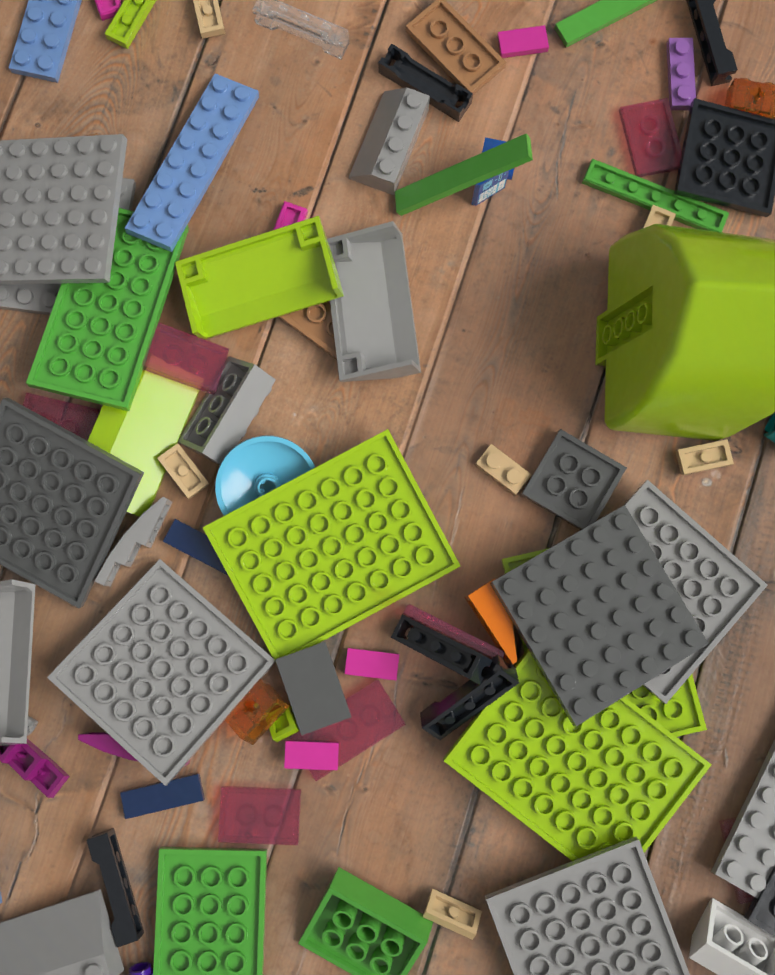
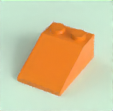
M494 578L464 598L506 663L514 664L517 662L513 623L490 584L496 580Z

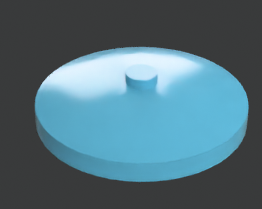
M272 435L256 436L247 439L229 451L218 469L215 491L219 508L225 516L314 469L315 465L300 446L288 439Z

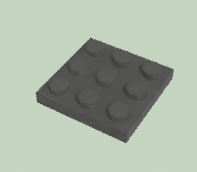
M560 429L521 495L582 530L597 521L627 467Z

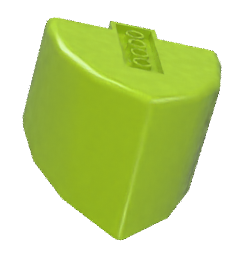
M653 224L626 234L611 245L608 266L607 310L597 316L595 365L606 366L605 424L609 429L717 441L730 437L775 412V239Z

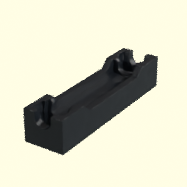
M686 0L711 86L729 83L732 80L730 75L735 74L738 69L733 52L726 49L713 5L716 0Z
M393 44L388 48L386 57H382L378 62V73L402 88L407 87L429 95L430 105L457 122L461 120L472 104L473 93L458 84H452L413 60L408 53ZM393 59L396 60L393 66H389ZM458 101L464 102L462 106L455 107Z
M403 614L390 637L479 685L484 679L481 676L482 669L485 666L490 667L493 661L483 654ZM411 627V629H410V631H409V633H408V635H407V637H406V636H405L406 630Z
M496 655L491 659L493 661L490 667L485 666L482 669L481 676L484 679L480 685L469 680L441 702H434L420 712L422 729L438 740H442L519 684L516 667L512 664L507 667L503 658L500 655Z
M112 828L95 834L86 841L92 861L100 866L114 915L111 928L118 948L138 941L144 934V930L115 829Z

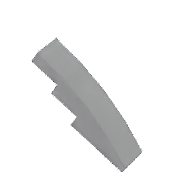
M162 497L137 519L109 554L94 582L111 587L121 564L131 567L141 545L149 548L152 547L172 501Z

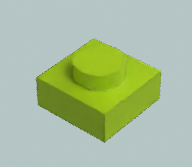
M290 705L266 716L272 739L276 742L300 731Z

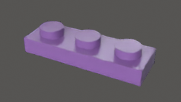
M669 38L667 41L669 110H690L691 102L696 98L693 38Z

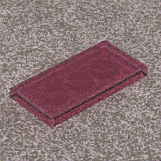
M410 604L407 605L403 615L491 659L496 655H500L503 658L505 654L504 651Z
M379 679L346 699L351 718L302 736L299 731L289 737L291 740L339 742L338 767L403 727L406 723ZM309 769L315 781L333 771Z

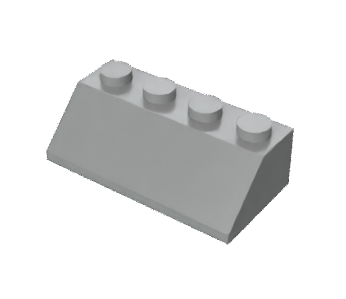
M407 87L384 91L349 179L395 195V191L428 114L429 95Z
M228 356L178 442L212 462L221 465L229 451L238 445L245 436L248 426L258 414L261 404L271 392L276 379L253 363Z

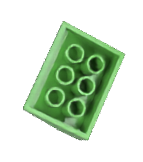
M338 867L298 944L352 975H407L428 942L433 922L423 918L422 913Z

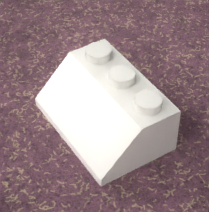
M712 898L692 934L689 958L717 975H775V937L748 921L743 915Z

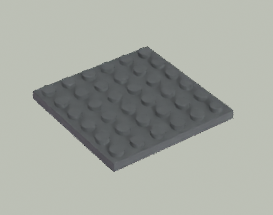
M2 398L0 403V565L80 609L88 598L144 472L14 400Z
M625 505L490 583L573 726L583 723L709 644Z

